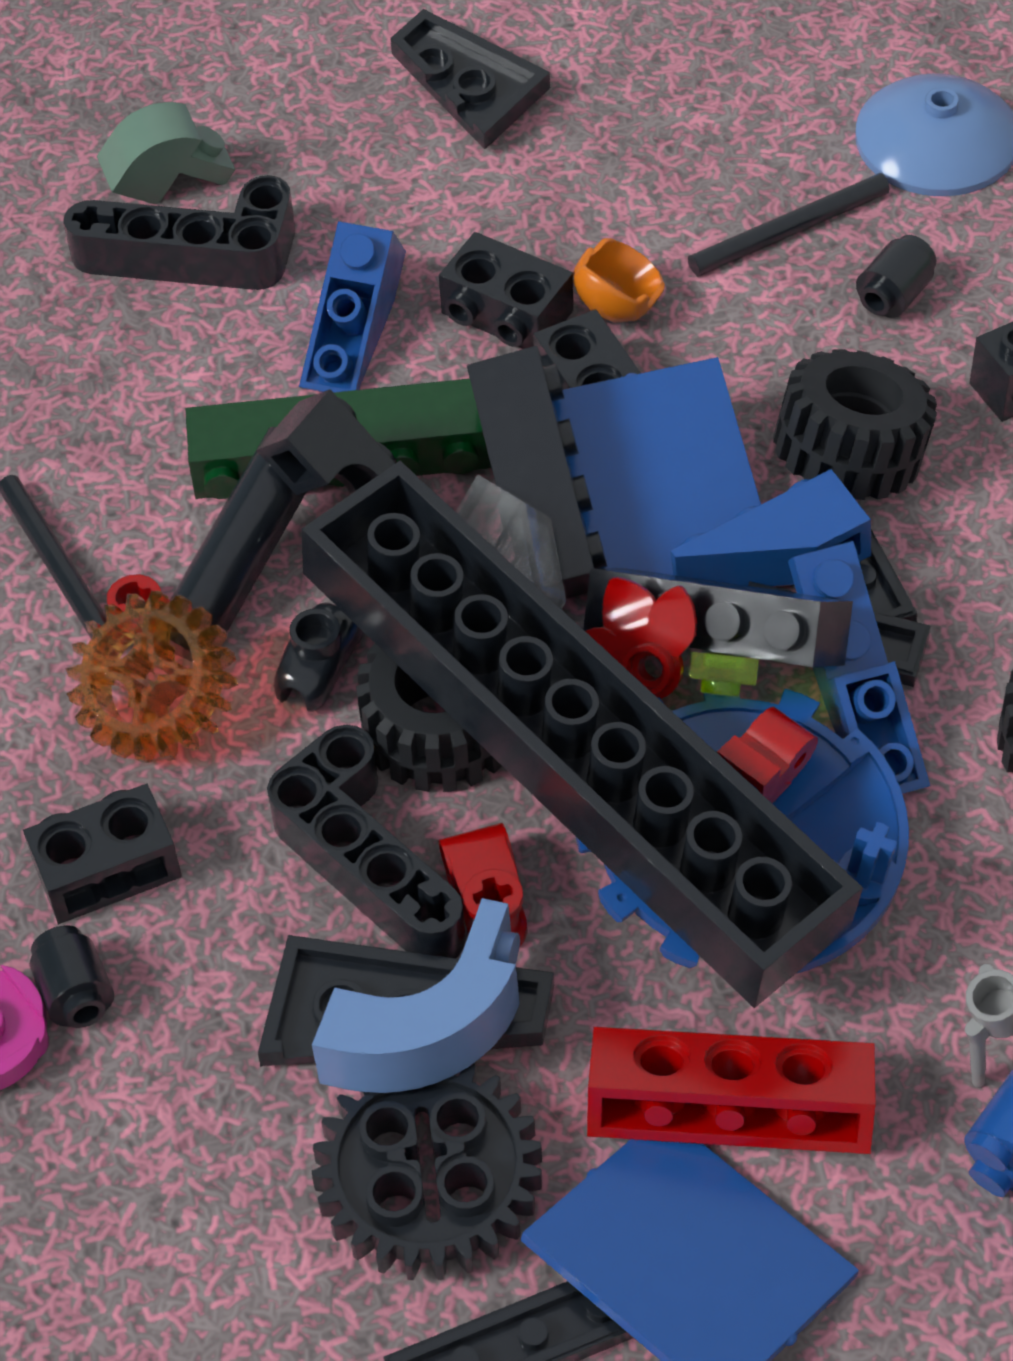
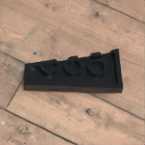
M288 935L258 1050L260 1067L315 1062L312 1043L334 987L379 997L409 996L425 991L442 981L454 969L459 959ZM516 967L520 1004L506 1032L491 1049L543 1045L555 986L554 972Z

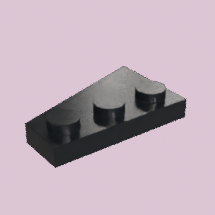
M422 9L390 38L392 55L484 149L491 145L550 89L549 71L425 9Z

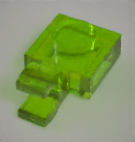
M708 651V653L690 652L688 678L702 679L700 690L702 693L739 697L741 684L756 686L759 659L735 657V655Z

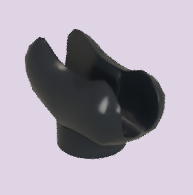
M328 602L319 603L312 609L299 613L292 620L289 629L290 640L284 650L274 677L273 686L276 698L283 703L294 688L303 696L308 712L316 711L326 702L344 666L363 636V631L335 604Z

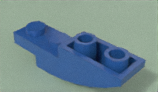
M854 542L792 557L788 560L797 593L853 601L845 665L812 667L835 733L844 739L858 728L869 740H872L894 772L902 794L929 787L930 782L895 661L890 663L887 661Z

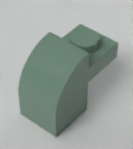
M177 102L151 104L131 113L116 126L97 155L112 193L152 204L160 203L179 173L224 185L236 170L225 148L223 138L209 127H196L186 104Z

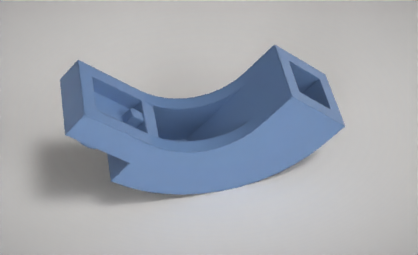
M481 899L458 963L442 981L425 991L409 996L392 998L373 996L334 987L312 1043L319 1083L359 1092H402L422 1088L452 1077L483 1057L506 1032L520 1004L516 972L520 936L518 933L511 932L508 903Z

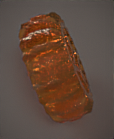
M151 591L147 602H145L137 594H127L125 612L114 604H104L107 622L104 625H100L93 620L85 622L88 632L93 635L88 645L83 642L72 644L73 651L83 657L82 663L65 668L68 677L81 682V684L66 693L71 703L83 706L75 716L78 724L87 729L93 728L90 734L91 740L102 747L110 745L112 754L126 759L134 753L135 759L142 763H152L156 752L167 761L176 760L178 742L191 751L199 749V739L196 732L200 728L210 734L218 732L216 722L210 719L214 710L217 709L221 712L232 710L231 703L220 696L221 690L238 686L235 676L222 671L237 660L232 650L227 647H221L228 638L226 631L219 625H211L213 620L212 614L203 607H196L192 610V602L181 595H175L169 601V597L163 592ZM171 631L181 633L186 639L192 653L193 668H186L175 662V647L170 645ZM134 643L131 651L120 659L125 650ZM155 667L167 673L158 674L155 682L149 680V687L135 680H145L149 672L155 675L153 670ZM112 685L119 686L128 691V707L134 710L132 724L126 723L119 715L112 697ZM181 695H185L180 704L168 714L174 700Z

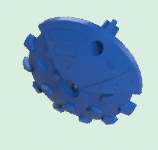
M717 681L701 684L704 697L703 702L690 704L672 712L716 752L734 735L740 738L745 734L757 717L772 706L778 708L818 737L816 749L807 764L791 781V785L772 804L863 887L852 926L797 973L805 972L828 963L851 949L877 925L888 910L898 890L908 854L909 824L905 801L895 774L872 740H869L858 728L842 739L828 727L813 719L812 717L818 709L820 702L804 694L784 689L778 705L760 700L740 699L739 681ZM576 837L579 853L591 852ZM604 864L612 883L599 889L598 895L608 914L616 922H623L635 912L650 927L666 937L660 947V952L665 958L688 968L697 966L700 956Z

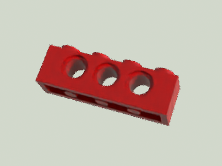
M593 1027L588 1080L587 1137L871 1154L876 1107L875 1043Z

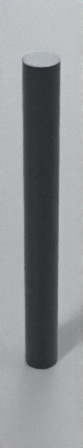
M878 173L688 256V265L697 277L886 195L890 190L889 183L882 173Z
M16 475L4 477L0 481V494L100 654L107 656L120 650L122 646L120 637L19 477Z

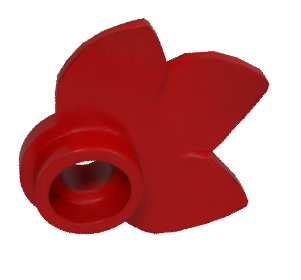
M622 577L610 579L603 599L604 627H595L585 632L657 698L660 697L662 699L673 693L681 683L684 673L681 655L691 645L696 636L697 618L691 596L683 586L678 585L663 593L656 600L654 595L639 583ZM647 656H654L661 662L662 674L660 677H653L646 671L645 660Z

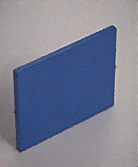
M718 357L640 374L629 373L621 378L564 389L565 398L554 401L558 420L570 418L579 454L569 456L568 459L573 477L584 474L593 510L583 512L582 514L587 534L595 531L599 532L608 567L604 568H627L673 575L670 550L680 546L687 538L694 534L706 533L732 520L745 508L761 505Z
M630 1139L598 1168L591 1169L582 1182L522 1233L521 1242L660 1361H772L786 1346H792L796 1343L797 1335L857 1277L859 1269L708 1147L697 1143Z

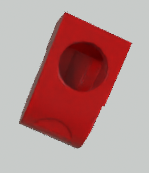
M772 706L757 717L745 734L740 738L734 735L717 753L750 784L756 787L765 798L773 803L791 785V781L807 764L816 749L818 737L778 708Z

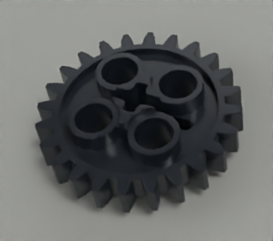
M473 1063L468 1068L462 1070L458 1076L454 1075L422 1088L390 1093L360 1092L361 1099L359 1101L342 1094L337 1097L339 1114L343 1119L323 1117L321 1121L323 1134L328 1141L313 1144L315 1162L320 1167L312 1170V1179L315 1191L323 1192L317 1198L321 1216H335L330 1223L333 1237L336 1241L353 1235L351 1248L353 1257L356 1260L365 1257L373 1249H376V1260L380 1273L384 1274L391 1268L395 1260L399 1259L404 1260L408 1280L415 1279L421 1263H431L436 1278L444 1280L448 1260L456 1258L460 1266L467 1273L473 1272L472 1252L478 1248L494 1260L500 1257L496 1236L498 1233L511 1239H519L521 1236L520 1221L515 1214L533 1216L535 1213V1197L529 1191L542 1189V1169L535 1166L542 1162V1145L539 1141L531 1140L536 1136L533 1116L518 1117L521 1114V1097L519 1094H511L500 1099L501 1081L499 1076L494 1075L483 1084L478 1085L476 1084V1067ZM419 1112L427 1113L430 1121L441 1214L437 1222H430L426 1217L415 1116ZM457 1123L468 1124L475 1128L469 1134L461 1137L450 1136L443 1132L449 1126ZM387 1132H397L404 1135V1138L398 1143L389 1146L373 1142L378 1136ZM463 1187H475L483 1192L479 1198L469 1202H461L451 1197V1194ZM393 1196H405L412 1200L411 1204L406 1208L398 1211H388L380 1207L383 1201Z

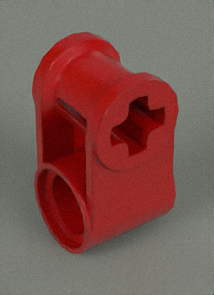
M503 822L438 840L448 882L461 896L464 922L468 935L482 898L508 903L511 932L519 934L521 946L528 933L527 919L522 906L524 902L523 889L518 876L511 843Z

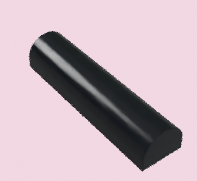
M276 427L268 428L259 446L265 441V439L272 433V431ZM257 451L253 454L149 635L150 640L155 646L205 668L208 667L306 494L305 492L296 495Z

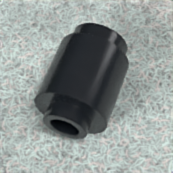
M904 235L900 239L891 240L857 278L856 289L863 306L875 315H884L888 318L900 316L934 276L937 260L930 245L914 235Z
M70 925L57 926L40 934L31 946L32 956L29 966L50 1019L57 1025L73 1028H84L98 1022L112 1005L115 995L93 941L88 936L83 935L78 928Z

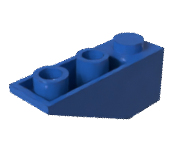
M338 221L299 384L300 388L324 392L329 389L332 392L359 390L394 304L406 250L394 231Z
M830 469L812 479H804L795 483L787 492L759 506L745 508L732 520L706 533L694 534L687 538L680 546L670 550L673 575L748 586L749 581L768 586L794 585L788 560L792 557L852 541L854 542L859 562L870 557L871 519L833 470Z

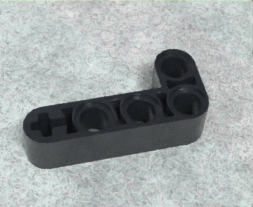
M272 175L259 176L245 183L240 191L234 213L85 200L71 206L66 211L63 220L72 262L81 272L94 275L250 290L266 289L274 286L281 280L295 236L290 187L286 181Z
M340 725L327 730L280 767L269 780L267 792L276 834L406 952L457 958L463 951L466 940L461 896L448 882L361 808L376 793L378 786L372 738L367 731L353 725ZM354 765L351 768H341L342 766ZM302 803L307 804V805L304 806V807H298V808H293V807H292V806H294V805H296V804H302ZM341 842H352L349 846H334ZM386 881L399 882L390 887L377 886Z

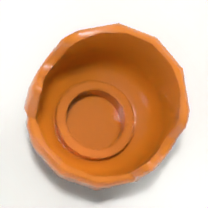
M604 238L594 248L589 247L580 257L573 271V283L583 303L591 311L596 309L602 318L614 323L637 321L642 318L655 304L665 288L660 271L646 256L631 246L612 238Z

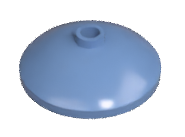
M949 74L914 75L883 87L867 100L857 118L855 131L856 145L861 158L869 169L875 174L882 173L888 183L912 193L929 196L967 194L993 184L1007 173L1013 165V110L999 95L973 80Z

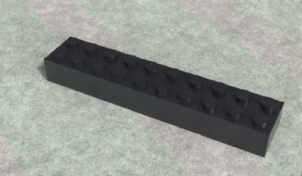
M401 461L301 528L303 574L753 1008H756L852 926L863 887Z

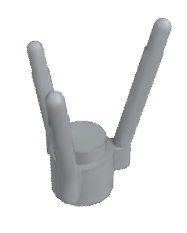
M983 964L979 968V974L970 982L966 990V1004L973 1018L966 1024L964 1030L970 1045L972 1084L977 1088L983 1087L986 1082V1039L989 1036L1008 1038L1013 1035V975L1000 969L994 970L990 964Z

